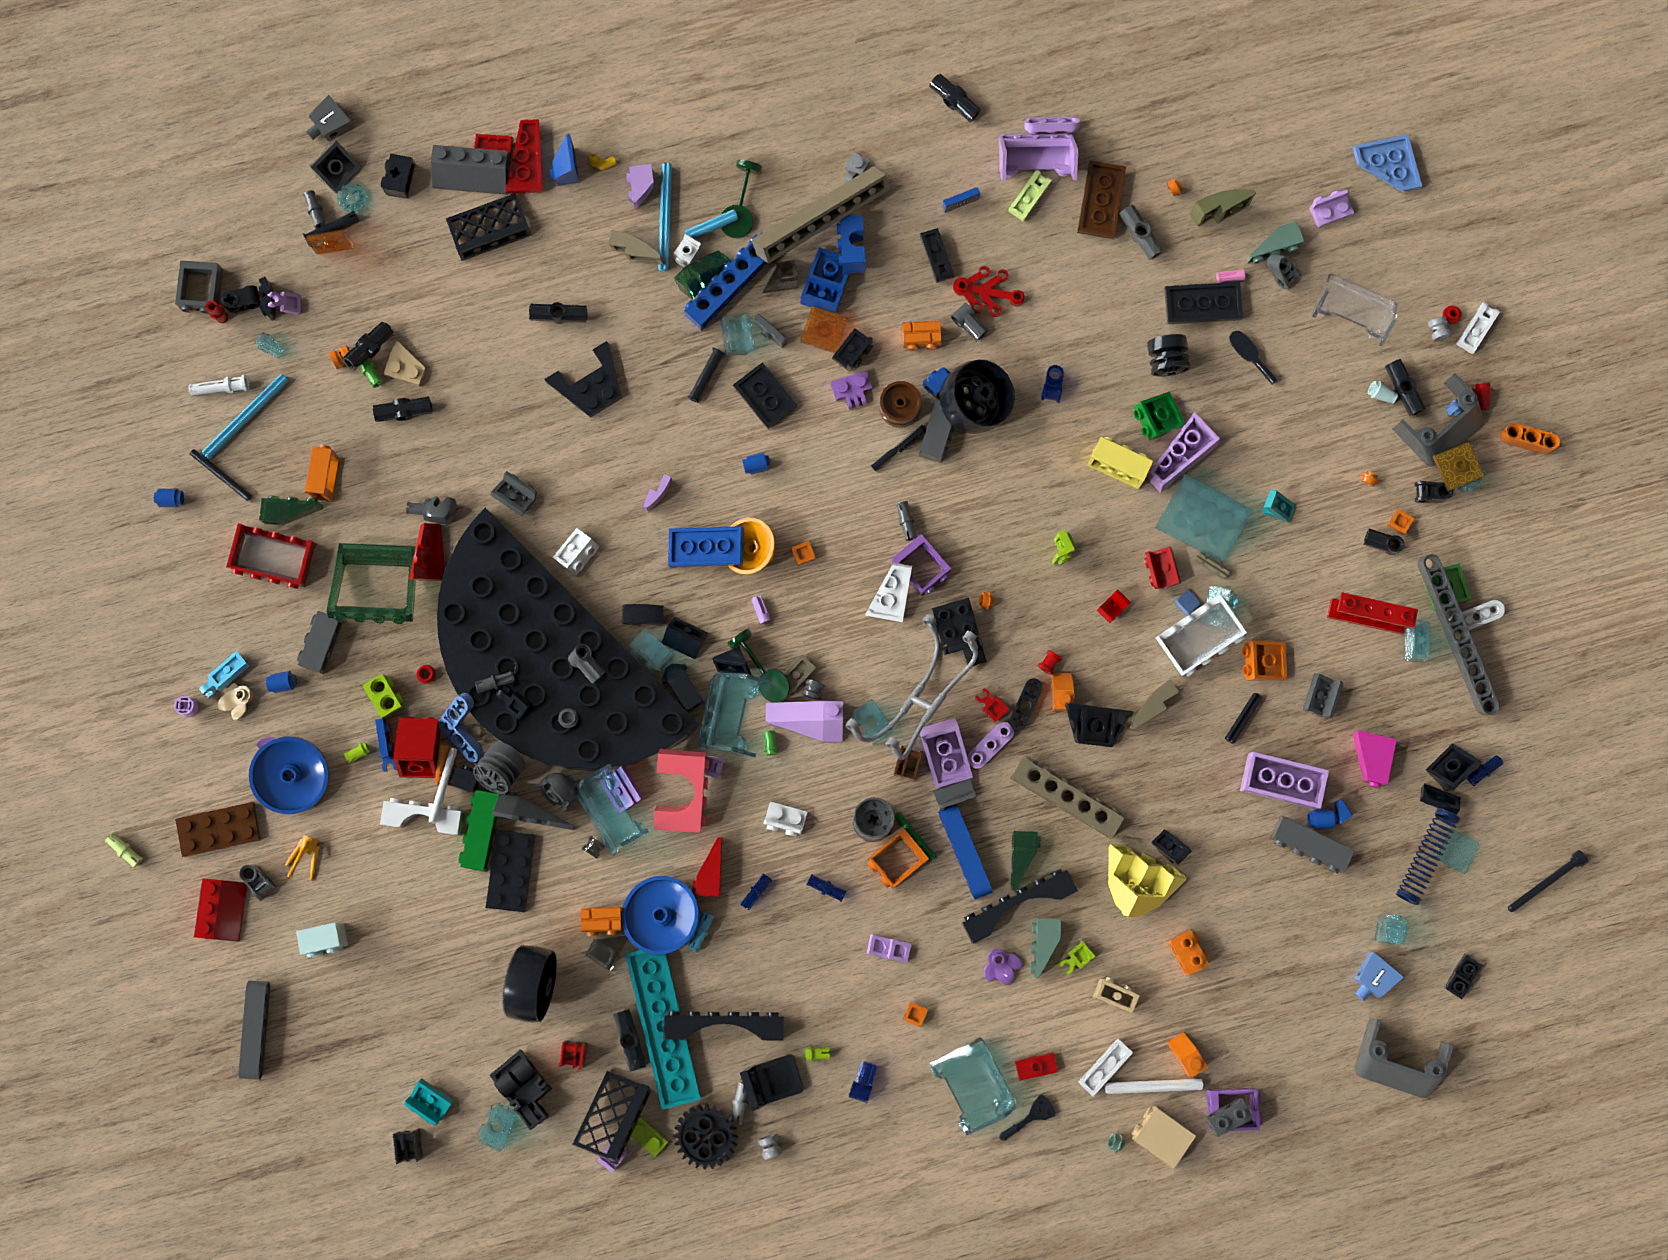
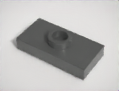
M757 314L754 317V324L762 330L761 333L766 339H772L781 348L786 344V337L763 316Z

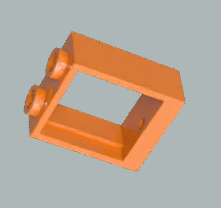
M326 445L312 447L305 492L315 500L333 502L340 457L335 451L330 449V446Z
M903 829L868 858L870 862L867 865L874 873L879 872L882 876L880 881L886 888L890 886L893 889L929 858L908 832ZM901 838L919 861L893 882L875 859Z

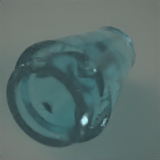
M262 332L254 343L258 346L257 349L276 358H279L284 352V349L269 333L265 334Z

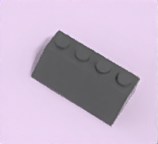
M433 145L431 157L432 188L507 195L505 194L511 161L507 151Z

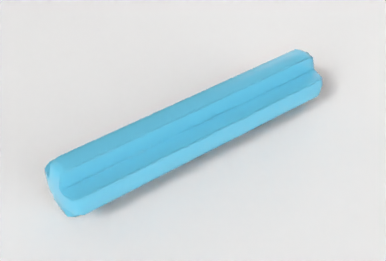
M731 210L686 230L685 234L695 239L738 220V216L735 210Z

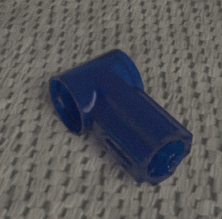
M861 1060L856 1079L853 1080L849 1092V1098L868 1103L877 1065Z

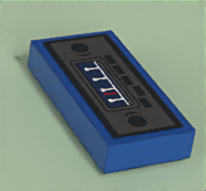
M978 187L945 199L942 206L944 212L946 213L979 200L980 191Z

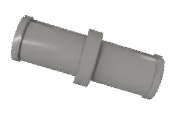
M738 1082L736 1097L732 1102L734 1107L730 1120H735V1124L737 1122L738 1124H743L745 1107H748L747 1095L742 1082Z

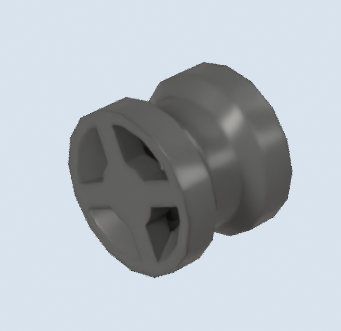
M807 679V686L803 690L802 695L820 700V692L824 689L825 685Z

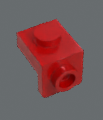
M1116 590L1096 611L1106 621L1111 623L1131 602L1124 594Z

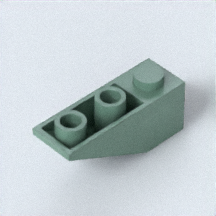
M1297 221L1279 226L1249 256L1247 264L1254 262V264L1260 263L1265 260L1264 258H1268L1274 253L1282 255V253L1287 251L1289 253L1298 251L1304 240Z
M1035 918V922H1032V934H1035V942L1031 943V954H1034V962H1031V974H1034V978L1040 977L1061 939V919Z

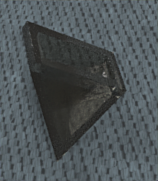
M794 260L776 262V267L762 294L799 288Z
M626 935L604 939L594 938L585 956L605 969L612 970L628 938Z

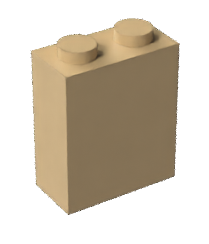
M1153 1106L1152 1109L1148 1108L1143 1115L1144 1121L1141 1125H1136L1132 1131L1133 1137L1131 1139L1174 1169L1196 1135Z

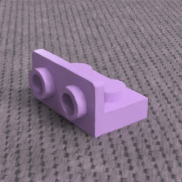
M1339 189L1332 192L1331 196H1320L1314 199L1310 211L1318 228L1354 214L1347 198L1349 194L1348 189L1344 191Z

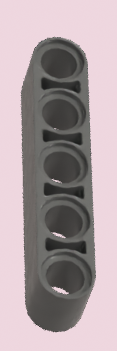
M248 981L246 985L238 1072L240 1079L260 1080L263 1075L270 997L269 981Z

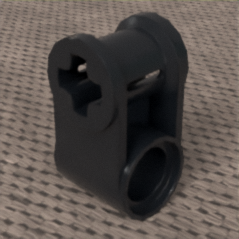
M254 285L227 291L222 295L223 305L232 313L255 309L261 306L258 289Z
M1418 481L1414 483L1416 487L1415 503H1442L1453 494V490L1448 491L1444 482ZM1438 490H1445L1446 496H1441Z

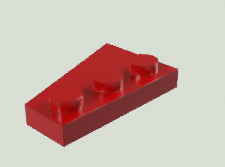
M423 523L420 525L409 580L442 581L445 564L441 524Z

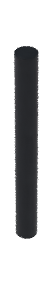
M195 449L191 450L190 456L246 501L251 499L252 495L198 451Z

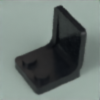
M792 1054L749 1067L740 1072L752 1111L804 1091L798 1067Z

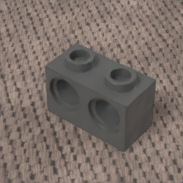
M1238 1098L1204 1118L1212 1133L1220 1137L1253 1119V1116L1245 1101Z

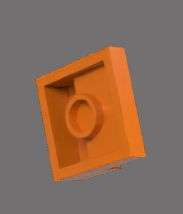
M1249 641L1244 643L1241 652L1242 656L1245 657V665L1242 672L1246 676V681L1287 680L1286 642Z

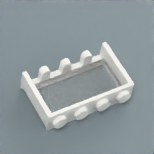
M1219 594L1158 635L1156 639L1181 676L1186 674L1188 677L1197 671L1196 666L1201 663L1203 666L1213 660L1211 656L1217 652L1221 655L1229 649V644L1232 642L1237 644L1245 639L1244 634L1247 632Z

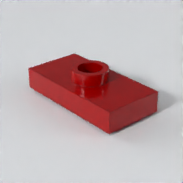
M475 134L474 148L507 151L509 156H512V136Z
M1053 1052L1015 1061L1019 1081L1058 1073Z

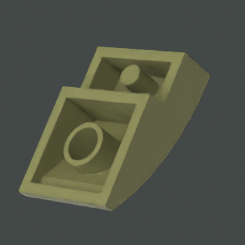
M1234 189L1209 195L1195 203L1190 216L1197 227L1212 218L1218 224L1248 207L1256 192L1251 189Z

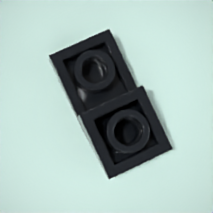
M263 277L258 279L261 284L259 290L263 298L259 299L262 304L259 307L264 317L268 316L273 321L276 318V307L271 308L268 306V303L275 302L273 297H269L268 294L274 291L269 280Z
M624 604L622 606V624L641 626L642 624L663 625V605Z
M1464 954L1452 972L1445 989L1462 1000L1473 985L1472 981L1483 965Z

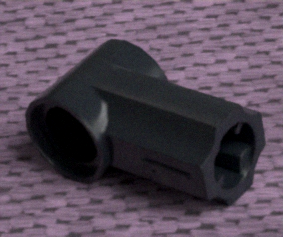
M1369 528L1363 545L1385 551L1388 555H1396L1403 549L1404 540L1398 535L1392 536ZM1390 541L1396 542L1398 549H1392Z

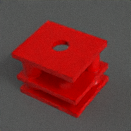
M568 1040L563 1041L559 1067L572 1065V1068L579 1066L578 1070H582L585 1066L588 1043L580 1045L581 1042L568 1044ZM567 1051L573 1052L574 1058L566 1057Z

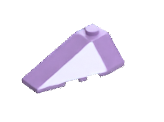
M843 701L766 703V723L822 742H842Z

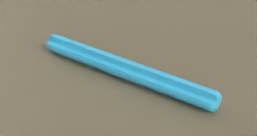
M663 163L661 172L659 254L664 259L665 265L658 264L659 271L669 270L672 165L670 163Z
M280 374L202 451L203 455L211 459L289 382L288 378L284 374Z

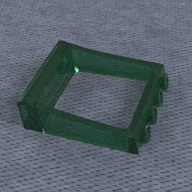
M339 543L326 610L328 618H334L339 622H344L346 619H354L359 623L365 620H373L379 624L384 623V621H393L395 624L413 622L416 580H409L416 546ZM346 565L409 567L406 607L397 609L337 606Z

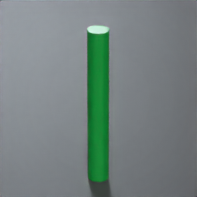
M900 812L897 813L895 819L908 832L929 860L933 861L937 856Z

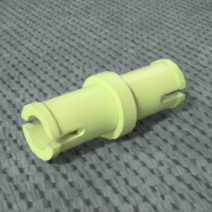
M115 833L109 835L115 842L107 837L105 842L117 852L119 857H123L131 864L133 868L138 866L133 858L141 863L143 858L131 849L129 843L123 842Z

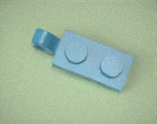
M235 651L207 676L209 681L202 685L199 690L210 699L215 695L216 689L221 692L250 665L239 652Z

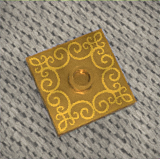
M1470 442L1433 456L1448 491L1485 476Z

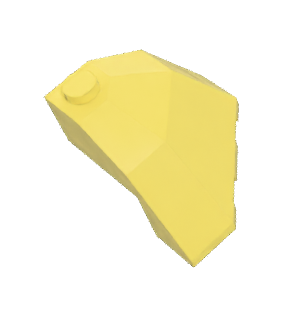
M1110 844L1108 885L1115 905L1127 917H1142L1160 907L1186 881L1187 877L1172 865H1160L1155 862L1156 858L1144 853L1141 856L1137 855L1126 845Z

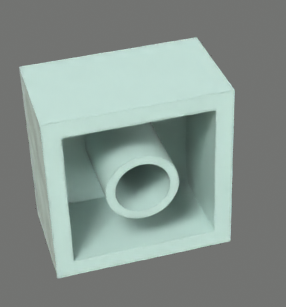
M331 923L296 931L300 955H307V958L323 956L324 951L327 953L343 951V947L348 946L344 923Z

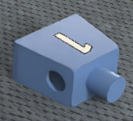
M1369 952L1354 977V980L1361 985L1355 995L1363 1002L1370 994L1375 998H1380L1395 986L1403 976L1376 953Z

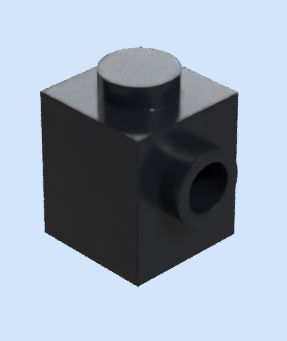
M463 765L462 768L456 767V770L451 772L449 778L451 786L474 794L476 793L479 782L473 774V768Z

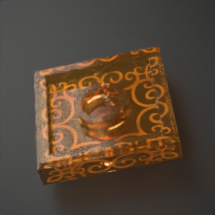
M344 230L306 236L307 243L317 255L353 249L352 241Z
M812 306L800 342L835 353L848 317Z

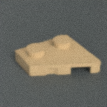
M395 341L383 373L384 376L421 387L426 368L398 341Z

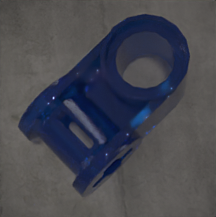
M1052 365L1048 368L1042 388L1041 400L1048 399L1060 403L1064 376L1062 367ZM1050 372H1057L1059 374V378H1051Z

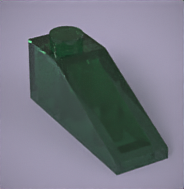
M1012 832L1010 890L1017 889L1037 852V848H1040L1041 837L1037 836V832Z

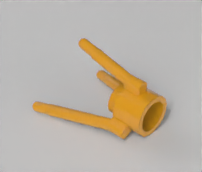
M305 835L302 840L300 839L298 846L285 864L288 867L299 852L288 874L289 878L292 877L303 854L307 853L310 855L313 851L309 878L310 881H313L317 854L320 849L319 846H316L317 840Z

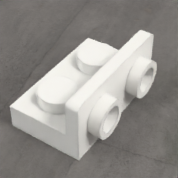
M576 528L553 558L576 576L596 553L599 546L589 536Z
M770 801L764 824L767 825L766 829L778 832V829L786 830L785 834L796 837L797 834H802L807 812Z

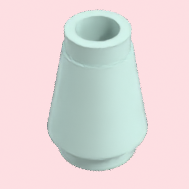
M1374 381L1368 390V395L1371 398L1392 404L1398 397L1397 393L1381 381Z

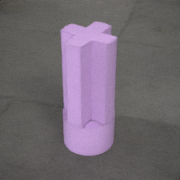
M762 595L751 599L760 624L771 621Z

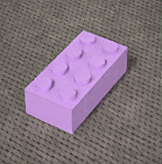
M1251 752L1247 756L1240 791L1317 810L1321 809L1329 770Z

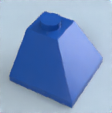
M566 134L553 160V168L550 169L551 178L556 181L557 186L579 183L575 148L570 134Z

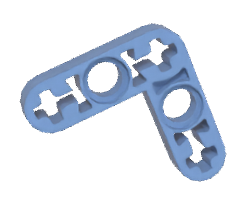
M462 693L453 700L440 718L439 729L464 757L473 763L483 757L484 751L461 725L474 706L473 698L467 693ZM453 710L458 713L459 718L454 714ZM458 735H460V736L463 738V741H464V742H462V741L459 739V736H458Z

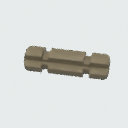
M1199 552L1194 559L1197 563H1202L1203 567L1211 572L1218 573V576L1222 579H1226L1230 574L1228 568L1221 567L1220 563L1210 557L1207 558L1202 552Z

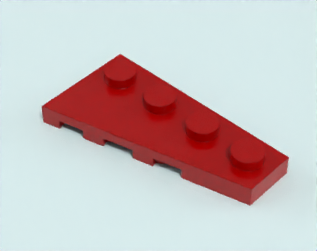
M539 119L520 120L505 194L543 193Z

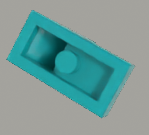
M1270 490L1262 513L1290 523L1296 505L1277 490Z

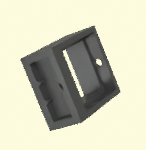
M180 260L175 304L183 312L192 313L195 310L209 314L206 310L207 307H205L207 301L185 300L188 274L212 275L209 301H215L219 305L223 268L218 263Z

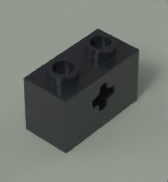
M390 153L389 159L385 162V177L381 179V188L386 195L408 199L416 165L412 157Z

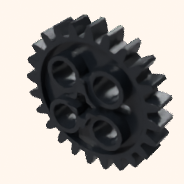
M706 1103L703 1109L698 1104L696 1110L694 1107H690L689 1113L685 1111L683 1113L684 1118L680 1117L678 1119L681 1125L675 1126L674 1129L679 1132L675 1133L673 1137L679 1138V1140L674 1145L681 1146L677 1152H684L682 1159L684 1160L688 1157L690 1159L689 1165L694 1161L696 1162V1168L703 1164V1169L706 1170L708 1164H710V1167L714 1169L716 1163L722 1166L723 1160L727 1162L730 1159L728 1155L732 1156L734 1154L732 1148H736L738 1144L733 1141L737 1140L739 1136L733 1133L738 1128L731 1126L735 1120L728 1121L730 1113L722 1114L724 1108L716 1111V1105L709 1109V1104ZM702 1119H708L710 1126H705L702 1123ZM718 1124L719 1127L715 1131H713L712 1134L695 1149L693 1146L704 1135H706L713 1126ZM688 1132L695 1133L696 1139L689 1138ZM716 1133H721L724 1136V1141H719L716 1138ZM702 1147L709 1148L710 1154L703 1153Z

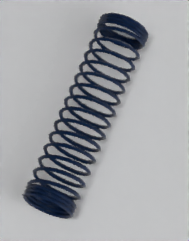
M1437 808L1434 813L1436 818H1432L1433 823L1429 824L1431 829L1426 830L1428 833L1424 835L1426 840H1422V845L1418 846L1420 850L1416 852L1418 857H1413L1415 862L1410 863L1412 868H1408L1409 873L1405 874L1407 879L1402 880L1405 885H1399L1401 889L1396 891L1398 897L1414 905H1419L1422 899L1407 892L1401 886L1410 888L1423 895L1424 892L1409 886L1404 881L1412 882L1424 889H1427V887L1411 880L1407 875L1414 876L1426 883L1430 882L1413 874L1410 870L1418 871L1432 878V875L1418 870L1412 864L1420 865L1431 872H1435L1434 869L1420 864L1415 858L1424 860L1435 867L1438 866L1436 863L1422 858L1418 853L1426 854L1437 861H1441L1438 857L1424 852L1420 847L1443 855V853L1423 843L1428 842L1440 849L1446 850L1445 847L1430 841L1425 836L1433 837L1444 844H1449L1447 841L1428 832L1434 831L1451 839V836L1435 830L1431 825L1454 833L1451 829L1437 824L1434 820H1440L1454 828L1457 827L1455 824L1460 822L1459 816L1443 808Z

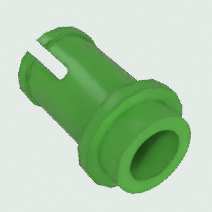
M773 730L763 732L766 748L764 752H766L767 756L777 755L779 750L776 744V732Z

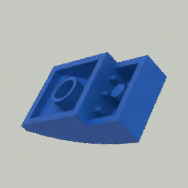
M819 247L808 274L800 304L836 315L850 273H843V267L839 266L838 255L841 254Z

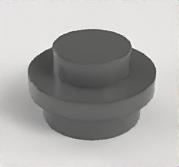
M564 709L559 714V723L565 728H572L578 722V714L573 709Z

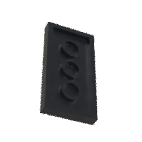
M1240 282L1165 286L1164 288L1167 325L1243 319Z
M496 830L485 908L525 912L535 834Z

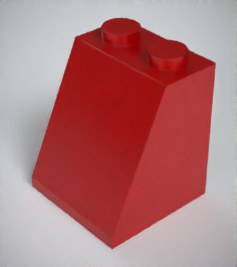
M432 717L399 718L393 760L400 778H435L441 736L438 719Z

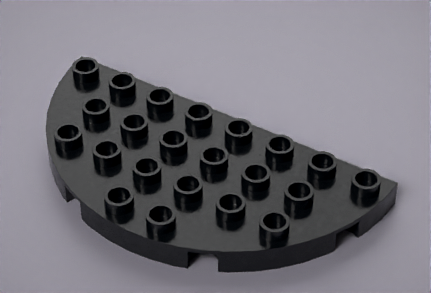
M486 507L478 514L460 537L443 574L438 598L437 632L441 656L458 696L462 693H467L473 698L474 706L470 713L487 731L501 742L516 749L519 753L548 765L572 770L595 771L611 770L620 766L627 767L637 764V761L657 754L660 749L670 750L700 727V724ZM580 644L590 647L591 656L606 672L593 684L579 668L573 667L568 661L569 654ZM512 672L515 681L505 685H508L513 690V694L515 692L520 693L531 703V706L524 716L518 720L504 708L507 703L496 695L505 685L499 686L497 690L492 689L478 694L475 681L487 679L491 675L495 677ZM564 709H573L578 714V722L572 728H565L559 723V714Z

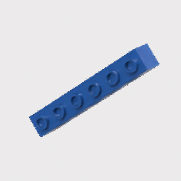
M752 239L746 248H742L737 253V257L733 261H729L724 266V271L720 275L716 274L711 279V284L707 288L703 287L699 291L698 297L694 301L690 300L686 304L685 316L701 331L768 264L759 256L754 257L751 255L755 251ZM741 264H746L748 266V268L745 270H741L738 267ZM728 277L735 279L733 283H727L725 280ZM716 290L722 291V294L720 296H714L713 292ZM707 303L709 307L703 310L700 308V305Z

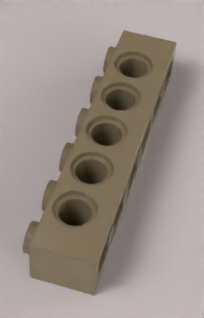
M1023 757L1010 779L1109 839L1114 837L1124 817L1120 816L1121 812L1113 807L1111 809L1105 807V802L1097 797L1092 799L1087 796L1088 792L1080 787L1077 789L1070 785L1071 782L1064 777L1057 778L1054 776L1055 772L1047 767L1042 769L1037 766L1038 762L1030 757H1027V759ZM1031 771H1036L1039 774L1038 781L1035 782L1030 779ZM1048 781L1055 783V791L1051 792L1046 788ZM1065 791L1072 793L1073 799L1071 802L1064 800L1063 793ZM1082 801H1085L1089 804V810L1087 812H1083L1080 809V803ZM1099 811L1104 812L1106 815L1104 822H1100L1097 819Z

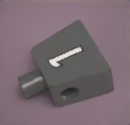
M328 95L309 114V118L314 125L306 132L312 140L322 134L327 141H331L354 129V126L332 97Z

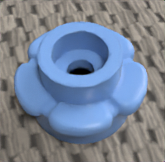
M1455 399L1445 408V411L1448 413V416L1453 415L1455 417L1462 411V408Z

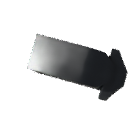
M671 664L666 667L661 681L663 684L668 681L686 711L690 713L704 704V701L684 672L688 669L685 664Z

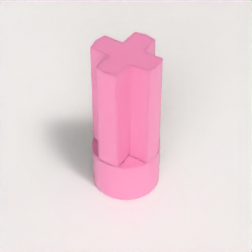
M1244 269L1217 273L1218 283L1245 280Z

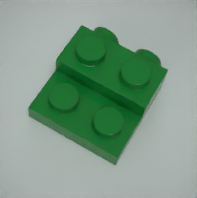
M1170 391L1140 401L1133 407V415L1136 420L1140 421L1142 434L1148 437L1149 441L1164 436L1168 432L1182 428L1185 425L1184 419Z

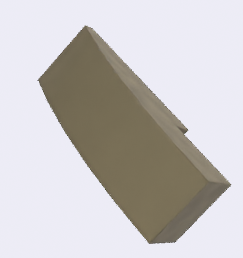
M611 230L608 244L613 251L624 252L631 261L665 265L661 255L644 241L632 235Z
M1171 679L1157 688L1142 704L1131 723V731L1167 709L1163 702L1179 692Z

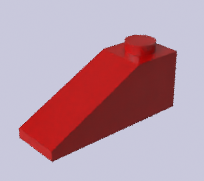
M717 837L696 876V880H693L692 892H696V896L720 897L722 837Z

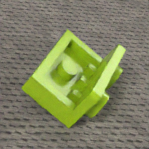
M1064 529L1059 531L1054 538L1060 553L1054 556L1053 564L1059 563L1061 565L1070 560L1069 558L1072 557V553L1075 550L1072 545L1074 541L1071 534L1066 533Z

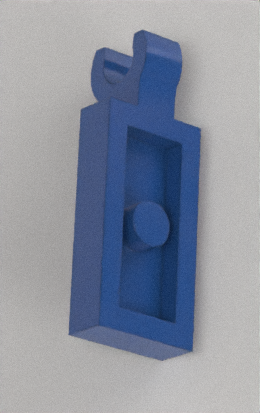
M383 718L375 719L380 755L383 761L382 770L388 772L387 766L390 763L393 764V769L397 770L394 760H392L394 744L389 738L391 725Z

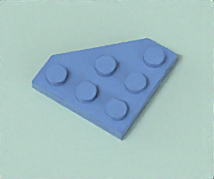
M1408 134L1353 147L1356 163L1360 168L1402 193L1421 189L1422 183Z

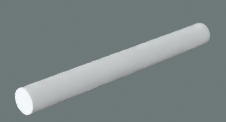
M450 747L428 821L436 824L457 754L458 749Z

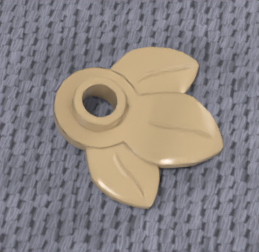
M230 683L223 689L225 695L220 698L218 709L231 711L232 719L236 721L246 713L247 703L252 700L253 693L247 686H238L236 683Z

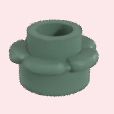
M1113 1133L1109 1137L1107 1147L1113 1153H1116L1123 1149L1125 1140L1121 1134Z

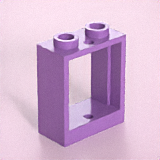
M922 534L896 554L891 561L892 563L902 564L903 561L922 546L942 569L937 576L923 587L911 575L910 584L920 596L924 593L926 595L931 593L938 581L942 583L950 576L948 573L951 570Z
M1206 1089L1208 1115L1219 1109L1218 1095L1249 1094L1250 1113L1253 1119H1251V1123H1244L1231 1131L1260 1130V1125L1263 1124L1262 1113H1259V1105H1261L1262 1100L1258 1089Z

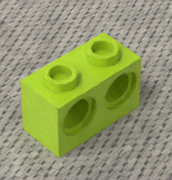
M380 674L362 685L381 718L386 720L405 709L402 704L405 701L399 692H395L393 688L395 683L390 676L387 677L384 674ZM384 683V690L377 692V685ZM393 699L394 706L391 709H387L386 702Z

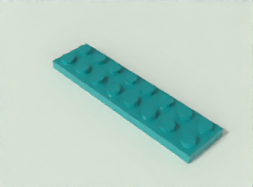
M642 950L625 954L662 1110L701 1100L687 1039L663 1040L664 1015H668V1011H680L667 955H652Z

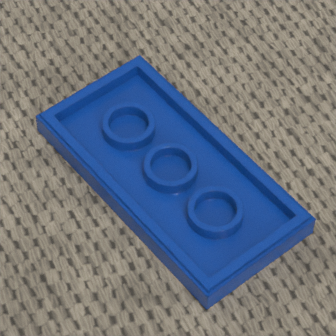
M743 526L669 529V567L743 565Z

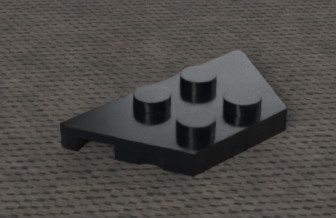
M1065 703L1075 743L1113 747L1118 735L1125 728L1123 725L1128 717H1132L1134 711Z

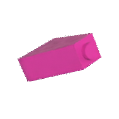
M1363 731L1354 732L1353 738L1363 782L1369 783V786L1374 788L1388 785L1397 740Z

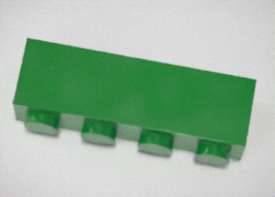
M479 790L472 794L470 805L473 806L472 812L468 813L466 821L469 827L468 831L464 833L462 843L465 844L464 851L460 852L458 863H461V868L487 871L498 818L492 816L499 794Z

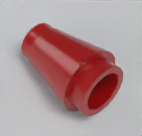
M1490 383L1475 384V389H1473L1477 395L1481 410H1490L1493 388L1490 387Z

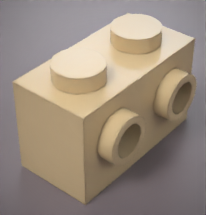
M1108 977L1105 980L1100 979L1093 997L1132 1014L1140 996L1134 993L1135 989L1124 985L1122 988L1116 985L1117 981Z

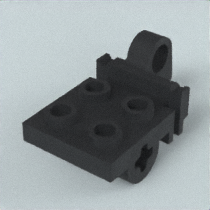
M965 598L932 608L941 645L947 644V647L942 648L944 654L947 655L963 650L968 665L973 657V651H971L968 643L962 637L967 631L974 633L976 636L979 635L970 599ZM981 638L975 639L978 646V657L973 666L987 662Z
M520 1049L489 1076L494 1081V1085L500 1094L509 1101L510 1106L515 1107L513 1110L518 1113L529 1130H532L549 1117L537 1101L551 1091L552 1088L549 1084L544 1083V1078L523 1050Z

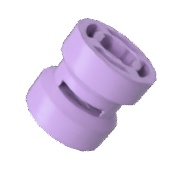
M181 696L175 701L174 709L180 715L193 717L199 711V704L193 698Z

